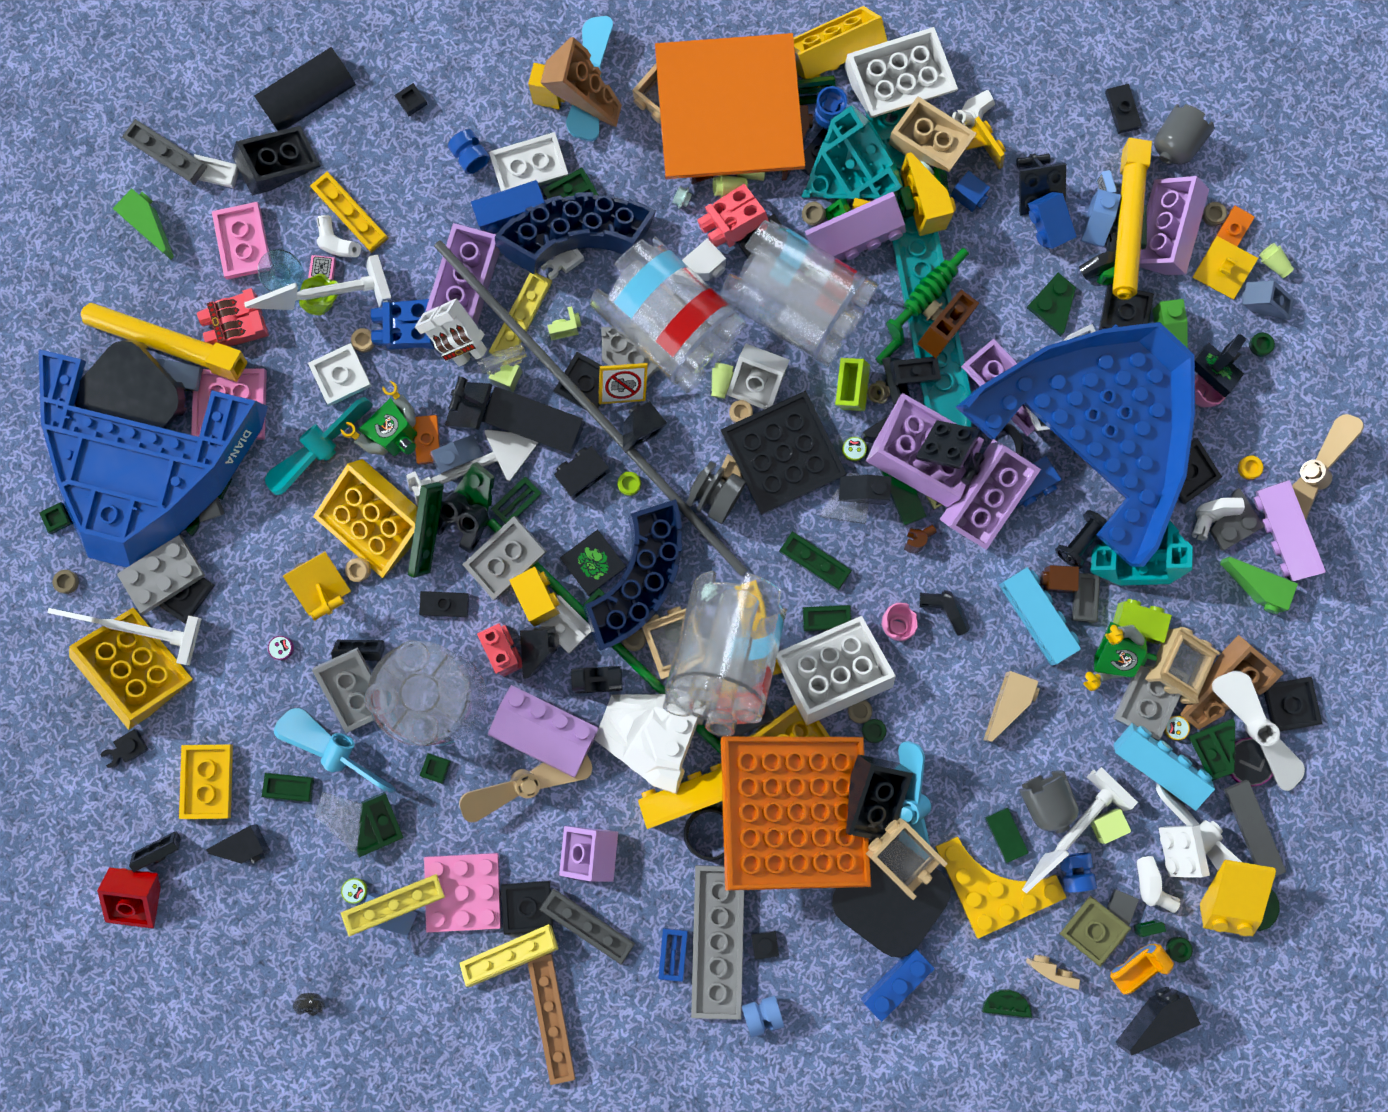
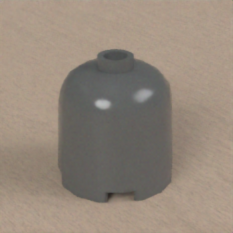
M1178 104L1175 105L1154 139L1155 150L1160 155L1159 158L1162 162L1181 165L1193 159L1215 129L1212 121L1208 124L1203 119L1205 116L1204 112L1188 104H1185L1183 108H1180Z
M1052 771L1051 777L1042 779V776L1039 775L1023 783L1022 789H1019V792L1036 826L1044 831H1056V833L1069 830V825L1078 817L1079 809L1065 771Z

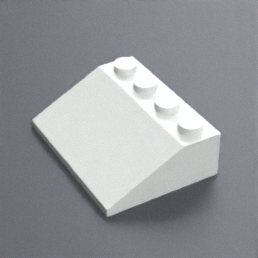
M934 27L847 54L844 66L852 89L870 118L911 106L917 96L927 101L958 90Z
M862 616L775 654L795 705L806 726L893 688L896 677Z

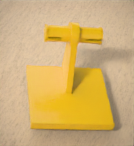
M978 116L975 118L974 126L970 128L977 134L966 150L983 146L1000 170L1004 164L1005 147L999 139L995 141L991 135L993 131L986 120L982 122Z
M326 551L283 575V578L307 614L311 615L314 621L325 614H332L334 609L345 604L342 597L351 592Z

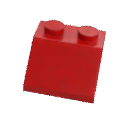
M109 867L97 890L105 923L154 928L161 890L158 873L149 871L133 872L125 868Z

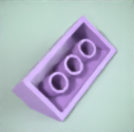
M1198 176L1154 180L1147 205V246L1145 250L1141 249L1139 267L1165 275H1186L1209 193V188Z
M891 192L806 230L805 234L807 240L810 241V248L819 269L825 268V270L836 266L837 262L834 261L835 259L840 261L854 259L864 250H874L882 242L889 239L890 241L899 239L906 232L896 197Z
M453 223L446 246L488 290L500 253L495 243L496 234ZM442 257L426 312L457 298L477 325L484 300L451 264Z
M993 339L961 367L981 386L1017 363ZM1022 405L1011 420L1028 436L1035 430V427L1026 407Z
M994 439L983 454L985 458L980 465L978 475L973 477L970 485L965 486L961 498L950 505L940 518L947 526L986 550L1041 470Z
M1290 480L1255 491L1257 496L1253 497L1258 511L1263 510L1266 519H1263L1262 522L1266 532H1271L1274 538L1271 546L1275 555L1280 554L1283 564H1280V569L1284 578L1289 577L1290 581H1296L1325 573V568Z
M511 685L498 708L488 735L575 778L594 742L598 727Z

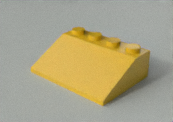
M360 459L346 465L313 517L359 558L366 559L371 569L384 578L412 547L418 507L364 459Z
M134 607L114 619L149 627ZM101 626L69 646V658L128 730L151 716L193 680L182 665L176 663L177 659L160 639Z

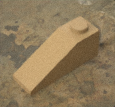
M1012 671L1006 672L983 739L984 741L992 742L1032 701L1037 699L1039 694L1037 680Z

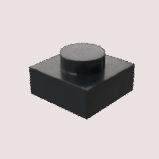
M414 83L394 95L408 117L428 105Z
M775 930L751 934L755 960L779 956Z

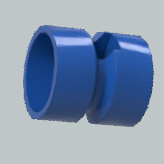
M829 86L822 89L818 94L814 115L817 123L823 128L829 129L831 120L846 109L847 95L842 89Z
M465 129L455 134L447 145L453 156L459 158L458 162L466 174H474L485 167L490 161V155L483 145H479L480 141L471 129Z
M1090 852L1069 854L1060 862L1061 871L1066 874L1062 878L1065 892H1083L1097 889L1095 874L1090 871L1094 867ZM1082 867L1083 872L1073 873L1072 868Z

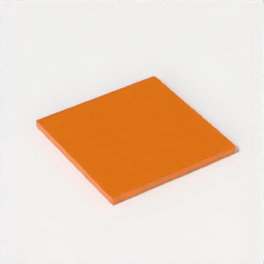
M793 33L655 43L665 180L805 169Z
M721 737L725 891L871 887L870 858L866 855L869 851V838L848 835L846 833L850 777L857 755H864L863 737Z

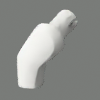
M989 90L968 99L962 110H957L958 113L954 112L952 118L969 129L972 128L975 124V118L979 116L982 120L983 115L995 105Z
M321 215L316 218L319 229V237L316 241L320 249L340 257H358L360 255V244L340 239L334 235L331 216Z
M1220 498L1200 505L1195 512L1198 519L1191 534L1192 537L1196 538L1198 535V540H1207L1212 522L1218 521L1224 516L1241 515L1245 508L1243 498Z
M1147 856L1138 859L1137 868L1142 900L1149 906L1157 905L1175 913L1180 907V899L1162 891V879L1154 857Z

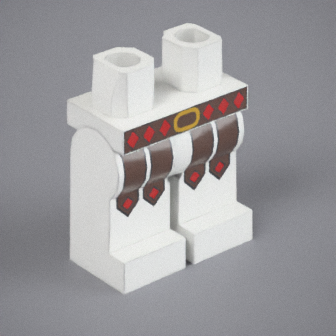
M457 298L423 313L415 326L420 334L426 333L434 342L435 348L442 353L441 357L445 362L453 359L459 367L469 361L471 356L468 352L475 359H479L487 351V348L481 341L485 334L481 329H478Z

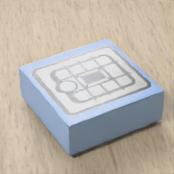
M1103 171L1096 180L1098 188L1116 193L1117 190L1111 171Z

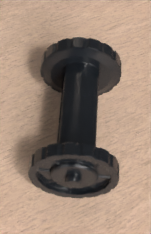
M1087 510L1083 514L1084 520L1087 523L1068 547L1058 545L1055 549L1056 554L1070 566L1079 567V569L1084 566L1081 555L1094 541L1097 533L1107 522L1104 517L1091 510Z

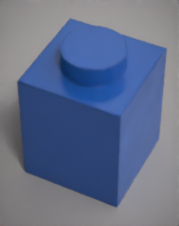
M967 171L954 187L951 197L973 212L976 207L981 209L989 199L987 193L990 186L970 171Z

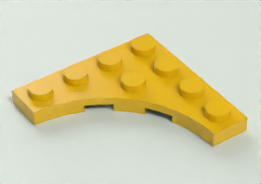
M954 837L935 846L937 853L948 863L944 868L978 939L1067 898L1055 874L1043 878L1030 891L1025 893L1022 889L1027 881L1007 879L988 871L969 855L959 837Z

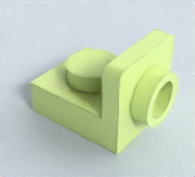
M572 306L568 307L570 320L559 319L547 325L551 340L579 335L577 327H581L579 313H574Z

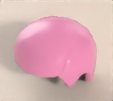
M1195 375L1196 405L1200 407H1213L1219 405L1226 398L1201 376Z
M895 603L887 608L882 616L881 623L885 634L895 641H906L915 634L918 628L917 614L909 608V604Z

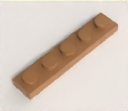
M549 953L528 962L549 1081L550 1085L573 1081L576 1079L553 954Z

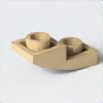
M1035 954L1034 959H1026V963L1046 978L1060 985L1079 990L1080 979L1072 976V971L1058 969L1056 973L1057 965L1049 962L1050 957Z

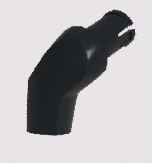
M1112 233V238L1111 234L1108 235L1106 252L1093 257L1079 266L1086 280L1097 277L1115 266L1117 233Z
M948 590L942 591V594L920 592L919 608H941L957 636L969 631L970 627L965 613L952 592Z

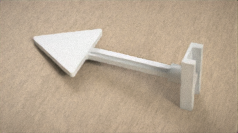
M373 255L368 257L366 264L369 276L361 277L360 280L303 289L297 292V283H293L247 301L244 305L245 308L293 310L296 300H309L359 290H374L378 307H382V302H388L387 300L391 299V295L379 256Z
M485 430V436L493 450L492 453L432 478L427 477L420 480L414 471L406 475L408 488L410 491L413 490L418 507L421 485L435 482L441 484L448 483L464 476L475 462H478L482 467L498 462L506 480L511 481L539 442L511 432Z
M48 609V613L101 624L109 629L170 641V644L180 646L176 663L190 665L202 620L201 618L188 615L184 632L177 630L170 632L114 619H98L56 609Z
M1102 767L1097 772L1093 770L1087 776L1100 790L1095 797L1096 800L1062 838L1055 851L1043 855L1022 889L1025 893L1030 891L1069 855L1066 850L1070 848L1104 807H1108L1113 802L1122 811L1133 809L1138 803Z

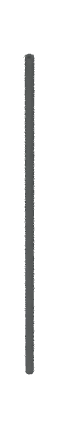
M441 240L436 242L434 247L623 449V435ZM635 448L626 452L670 501L676 499L681 513L735 571L742 576L748 569Z

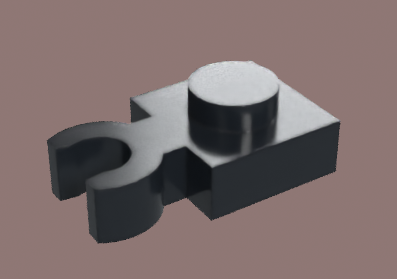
M133 729L113 742L116 746L115 749L104 750L100 755L101 757H106L111 754L113 761L106 766L107 768H113L120 763L121 758L125 763H128L149 749L138 730Z

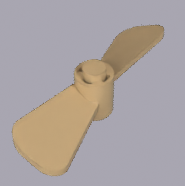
M1349 414L1338 417L1334 421L1316 460H1309L1302 465L1300 470L1301 477L1292 487L1305 520L1318 490L1327 488L1332 482L1330 467L1363 432L1364 423L1361 419Z
M586 755L575 778L545 763H541L531 771L519 769L512 774L508 782L465 793L459 801L462 816L468 822H477L519 795L523 798H532L537 795L540 789L587 779L592 773L591 761L588 755Z

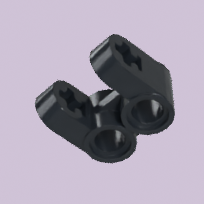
M453 492L441 502L437 534L441 535L449 523H457L458 529L463 533L459 547L471 553L479 542L488 522V512L481 505H469L464 495Z
M622 666L571 669L572 691L575 694L623 691Z

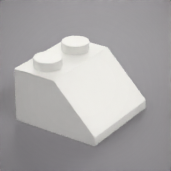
M745 344L738 358L727 395L738 400L747 401L749 404L762 409L773 406L790 360Z

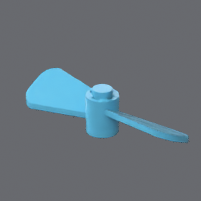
M608 16L593 17L587 20L582 28L583 46L591 54L590 61L593 66L599 67V69L613 29V21ZM572 105L566 120L569 133L582 140H596L600 134L599 119Z
M300 708L287 711L277 721L274 728L275 736L282 741L322 757L321 764L327 771H342L345 765H347L382 790L394 793V786L349 758L355 745L353 739L342 733H335L331 736L305 710Z
M905 741L900 744L898 749L900 764L913 772V776L899 818L906 821L930 845L924 817L930 813L931 803L925 795L921 794L925 755L918 744ZM904 830L900 832V842L926 860L929 857Z

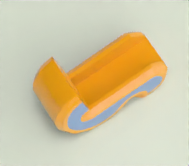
M1149 944L1137 950L1124 964L1117 965L1111 971L1110 978L1122 994L1129 995L1158 972L1168 975L1172 971L1174 963L1161 945Z

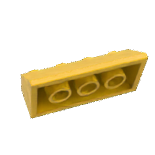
M862 6L794 37L796 71L798 75L803 79L819 77L821 73L838 69L841 64L846 62L847 54L887 42L882 17Z
M721 763L711 766V772L704 775L701 774V771L688 775V781L680 783L677 794L665 790L656 792L655 788L641 793L643 798L638 799V803L646 828L655 827L723 801Z

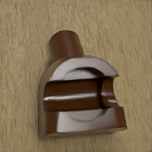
M933 525L923 530L910 528L907 537L913 540H907L904 550L909 553L920 552L927 543L928 537L937 533L936 528Z

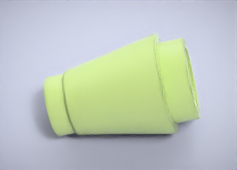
M728 175L714 177V196L722 198L743 184L748 188L747 178Z
M1275 243L1269 245L1259 255L1262 259L1261 262L1282 278H1285L1294 270L1281 246H1277Z
M715 363V367L712 368L711 396L725 399L734 374V366Z

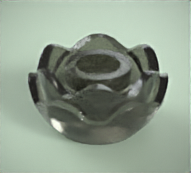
M316 993L300 994L293 1003L294 1012L298 1015L307 1013L314 1016L318 1012L322 1013L325 1007L322 997Z

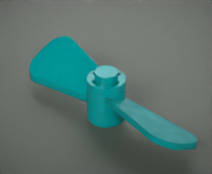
M366 397L356 400L325 432L317 424L310 427L299 438L304 447L270 469L267 473L265 483L269 490L275 495H281L286 492L315 458L318 461L322 459L325 461L329 460L336 453L334 450L336 444L332 440L341 434V430L345 431L350 427L346 422L354 424L371 410L373 403Z

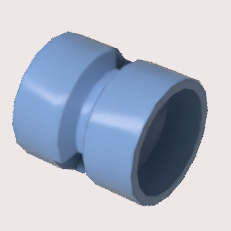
M775 995L762 999L761 1004H757L754 1001L742 1005L751 1038L765 1034L766 1029L775 1031L784 1028Z

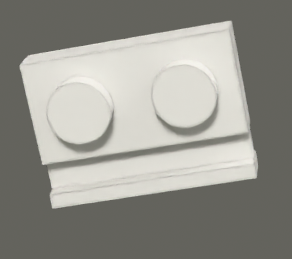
M559 595L557 598L560 605L557 608L560 614L539 625L541 627L555 626L556 633L559 635V644L570 654L586 638L591 629L589 624Z

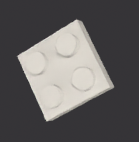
M351 343L308 363L328 406H332L372 387Z
M1199 825L1165 826L1159 828L1165 866L1169 877L1210 876Z

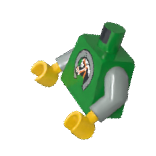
M390 381L394 386V391L388 393L384 386L382 390L385 394L392 396L394 400L389 398L358 429L361 432L360 434L356 432L355 426L350 422H346V424L353 431L350 434H346L341 430V433L346 438L352 437L355 439L354 442L370 454L385 455L389 453L392 456H397L403 451L406 455H409L416 448V444L412 441L417 436V431L414 428L416 424L415 411L404 395L398 393L397 384Z
M1110 622L1094 655L1095 673L1087 672L1085 678L1088 681H1085L1083 684L1089 691H1095L1102 682L1120 677L1132 678L1136 675L1140 666L1153 669L1157 661V655L1147 653L1146 639L1134 625L1120 626Z

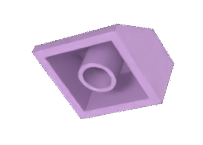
M564 826L559 876L591 882H613L618 832Z

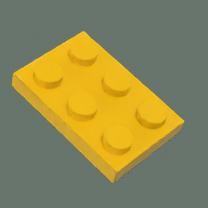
M233 744L181 745L179 819L231 818Z

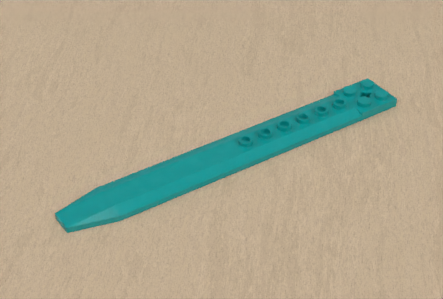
M910 106L870 118L865 110L866 118L872 123L895 160L903 184L902 187H904L900 171L906 155L890 146L889 141L891 132ZM887 114H891L892 117H896V120L890 123L885 118H887ZM898 189L897 191L893 192L894 195H895V197H896L898 206H899V202H898V199H897V195H898L900 189ZM913 215L903 218L906 232L899 239L892 241L904 303L909 299L910 294L914 292L921 279L926 277L929 272L933 271L935 267L940 266V263L944 261L938 232L919 236ZM949 285L945 292H942V296L936 299L939 303H943L941 306L943 310L952 300ZM922 313L917 317L911 316L908 319L915 358L933 357L917 344L934 322L931 318L926 321L927 317ZM958 331L937 357L941 379L937 382L920 383L926 407L958 425L971 427V421L956 408L957 405L971 394L967 372L961 367L965 361Z

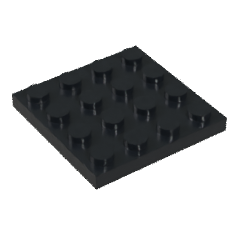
M806 390L720 430L742 478L747 481L746 486L760 515L768 513L847 475Z

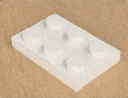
M555 132L489 152L501 191L537 180L538 185L542 186L556 182L568 175Z

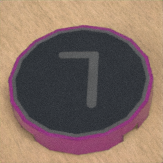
M1252 737L1240 739L1235 742V772L1229 775L1238 783L1248 780L1251 786H1258L1270 780L1273 773L1261 745Z

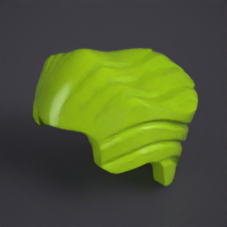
M319 273L304 280L300 291L337 284L338 282L331 281L328 277ZM339 294L299 300V305L309 314L324 315L330 310Z

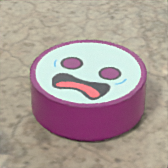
M276 636L268 644V652L274 659L286 660L293 654V642L287 637Z

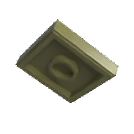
M1090 895L1059 934L1101 967L1131 928Z

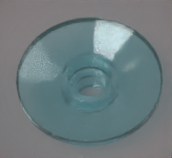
M281 249L271 250L264 254L258 263L259 280L269 292L293 283H297L298 290L300 289L304 280L303 267L300 261L290 252ZM275 271L281 274V278L275 275Z

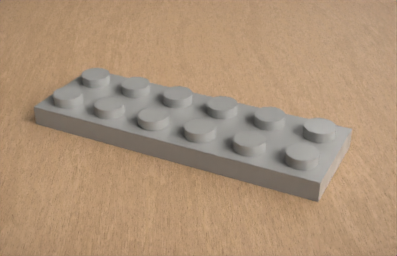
M695 865L691 1018L741 1020L744 890L725 891L724 866Z

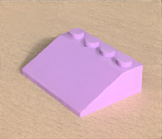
M902 393L877 436L866 462L944 506L949 507L961 498L966 485L961 482V478L966 472L964 466L961 469L934 464L917 460L916 455L936 420L949 423L954 422ZM978 437L972 448L974 456L975 453H979L984 441L981 437Z

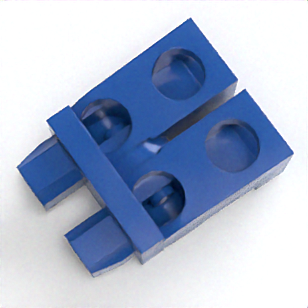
M429 299L393 303L382 302V307L371 309L372 322L374 324L383 323V330H372V343L374 345L386 346L387 349H435L434 342L426 333L420 334L415 328L423 313L426 312Z

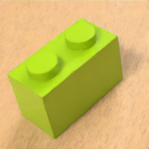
M840 358L835 405L840 409L865 411L870 364L866 360Z
M1127 599V601L1118 603L1113 623L1120 626L1134 625L1147 642L1158 645L1165 643L1172 615L1164 613L1165 609L1156 606L1147 608L1141 606L1140 601Z

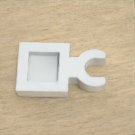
M578 249L570 250L553 257V260L547 261L541 266V269L544 271L549 267L553 268V271L548 274L549 279L552 280L558 276L559 270L562 269L565 273H568L582 263L584 256Z

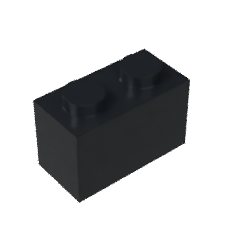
M592 446L588 449L586 447L580 449L575 454V459L569 463L567 461L563 462L556 468L557 472L554 473L555 478L572 500L610 473L609 467Z

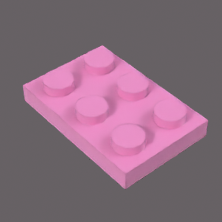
M258 202L212 211L223 274L227 280L272 270L261 208Z

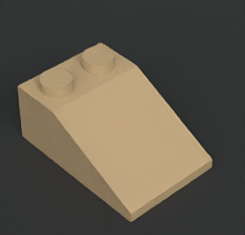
M917 96L891 132L889 145L904 155L912 152L919 161L950 172L977 133Z

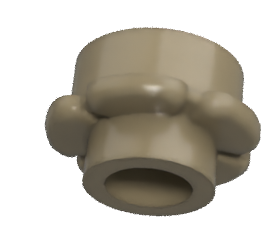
M934 300L922 313L927 317L926 321L930 318L933 321L936 320L943 311L941 308L942 302L939 303L937 300Z
M876 381V383L870 385L867 394L872 402L883 404L888 400L887 397L890 396V390L884 381Z

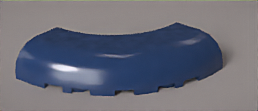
M593 192L575 193V196H555L544 200V203L535 207L530 206L518 217H513L495 235V243L506 258L532 274H535L541 266L553 257L581 248L606 249L631 258L649 230L656 210L632 199L627 201L614 198L613 194L601 196L593 195Z
M676 499L630 514L628 521L631 529L632 547L630 559L622 578L606 594L585 604L583 607L593 638L600 651L620 643L642 628L661 607L670 592L677 576L683 545L681 516Z

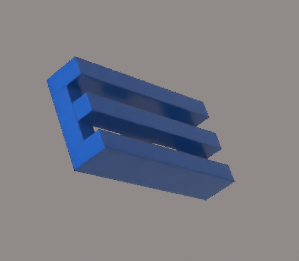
M663 928L658 979L683 982L688 930ZM670 934L672 935L669 974H664L667 935ZM677 935L682 936L679 975H674Z

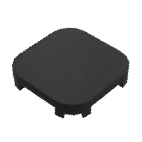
M122 340L109 346L81 378L75 405L78 408L167 429L176 417L183 416L187 409L184 407V391L186 388L182 382H176L147 351L149 349L147 345L142 342Z
M895 838L877 856L903 883L925 861V859ZM870 859L871 887L834 888L831 893V905L834 913L845 925L881 952L891 957L907 956L920 945L946 908L950 899L951 888L949 882L942 872L935 868L930 873L932 880L928 884L922 882L913 891L917 897L912 900Z

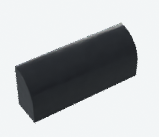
M330 47L260 91L254 97L277 131L291 127L356 84L336 52Z
M496 386L493 389L482 420L484 423L568 454L574 451L585 425V421L581 417Z

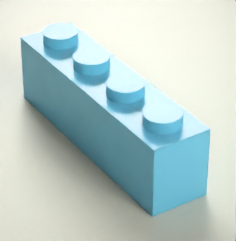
M1026 567L1000 583L999 586L1050 665H1056L1081 649L1078 645L1080 641L1077 635L1066 627V619L1060 611H1056L1051 604L1053 599L1046 590L1043 591L1038 584L1040 580L1037 574Z
M1131 723L1113 744L1115 753L1196 811L1215 790L1212 776L1203 769L1198 771L1184 755L1180 754L1178 756L1173 753L1172 748L1163 740L1159 742L1151 737L1152 733L1144 726L1140 725L1137 727Z

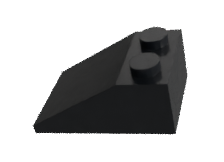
M301 126L236 141L232 157L252 196L271 191L320 167V163Z
M858 754L850 777L846 833L869 839H880L886 833L885 829L888 824L899 818L913 772L898 762Z
M1169 987L1156 990V995L1148 999L1116 1040L1117 1046L1132 1056L1201 1025L1188 995Z

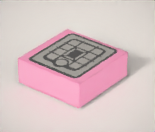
M312 255L308 278L321 273L333 281L336 266L335 257Z

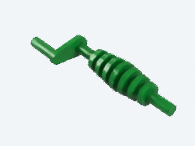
M962 248L950 261L944 260L940 263V266L935 267L926 277H923L915 287L914 292L910 294L909 299L905 301V310L895 320L889 319L886 322L893 340L876 357L877 363L883 365L882 359L890 357L899 346L905 343L902 326L911 316H919L934 300L942 296V292H945L953 278L958 274L957 267L969 255L965 248Z

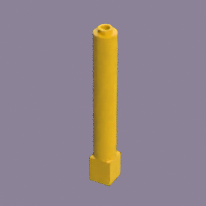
M1128 138L1122 149L1120 174H1122L1113 280V294L1121 300L1131 299L1137 294L1146 175L1151 160L1152 141Z
M95 303L87 304L81 311L82 322L87 326L130 341L142 342L152 349L209 368L211 373L236 382L248 363L240 350L217 342L212 345Z

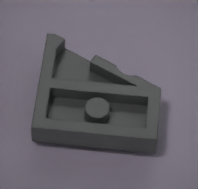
M1240 488L1233 491L1231 498H1243L1245 506L1241 515L1224 516L1215 521L1209 530L1221 551L1226 550L1264 527Z

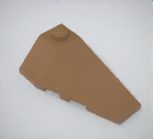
M570 37L546 61L541 84L561 99L601 121L617 127L621 103L610 85L604 84L600 77L602 72L599 67L593 66L588 49L574 37Z
M1238 635L1221 652L1211 667L1198 696L1199 703L1187 704L1180 715L1198 730L1224 716L1225 711L1230 708L1212 690V683L1219 676L1232 671H1241L1251 678L1256 694L1260 695L1266 692L1284 673Z

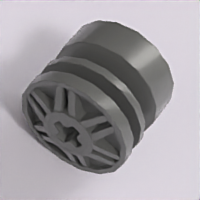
M710 461L696 477L686 504L693 507L697 500L700 499L697 511L701 512L707 504L710 505L708 517L722 525L736 504L747 481L734 473L724 481L722 477L725 468L721 467L714 475L716 463Z

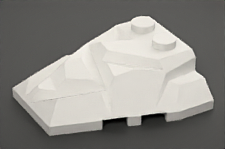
M689 694L611 695L594 740L627 764L633 771L641 775L652 786L677 794L685 770L682 768L696 726L697 724L702 725L710 702Z

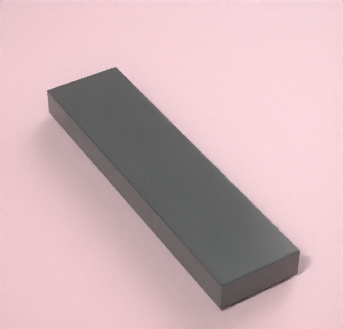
M136 119L122 136L125 141L193 185L196 184L207 169L203 162Z
M1244 780L1223 789L1253 863L1255 865L1275 868V877L1285 873V867L1250 782Z
M554 888L539 909L620 965H622L635 945L630 939Z

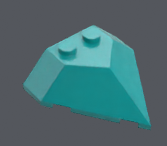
M853 105L831 120L829 130L821 145L810 173L809 181L801 197L878 199L886 194L897 191L903 186L892 155L872 123Z
M1171 521L1168 523L1159 549L1144 567L1128 565L1104 542L1100 545L1097 544L1092 550L1091 573L1117 585L1171 584L1193 570V547L1179 534V530Z

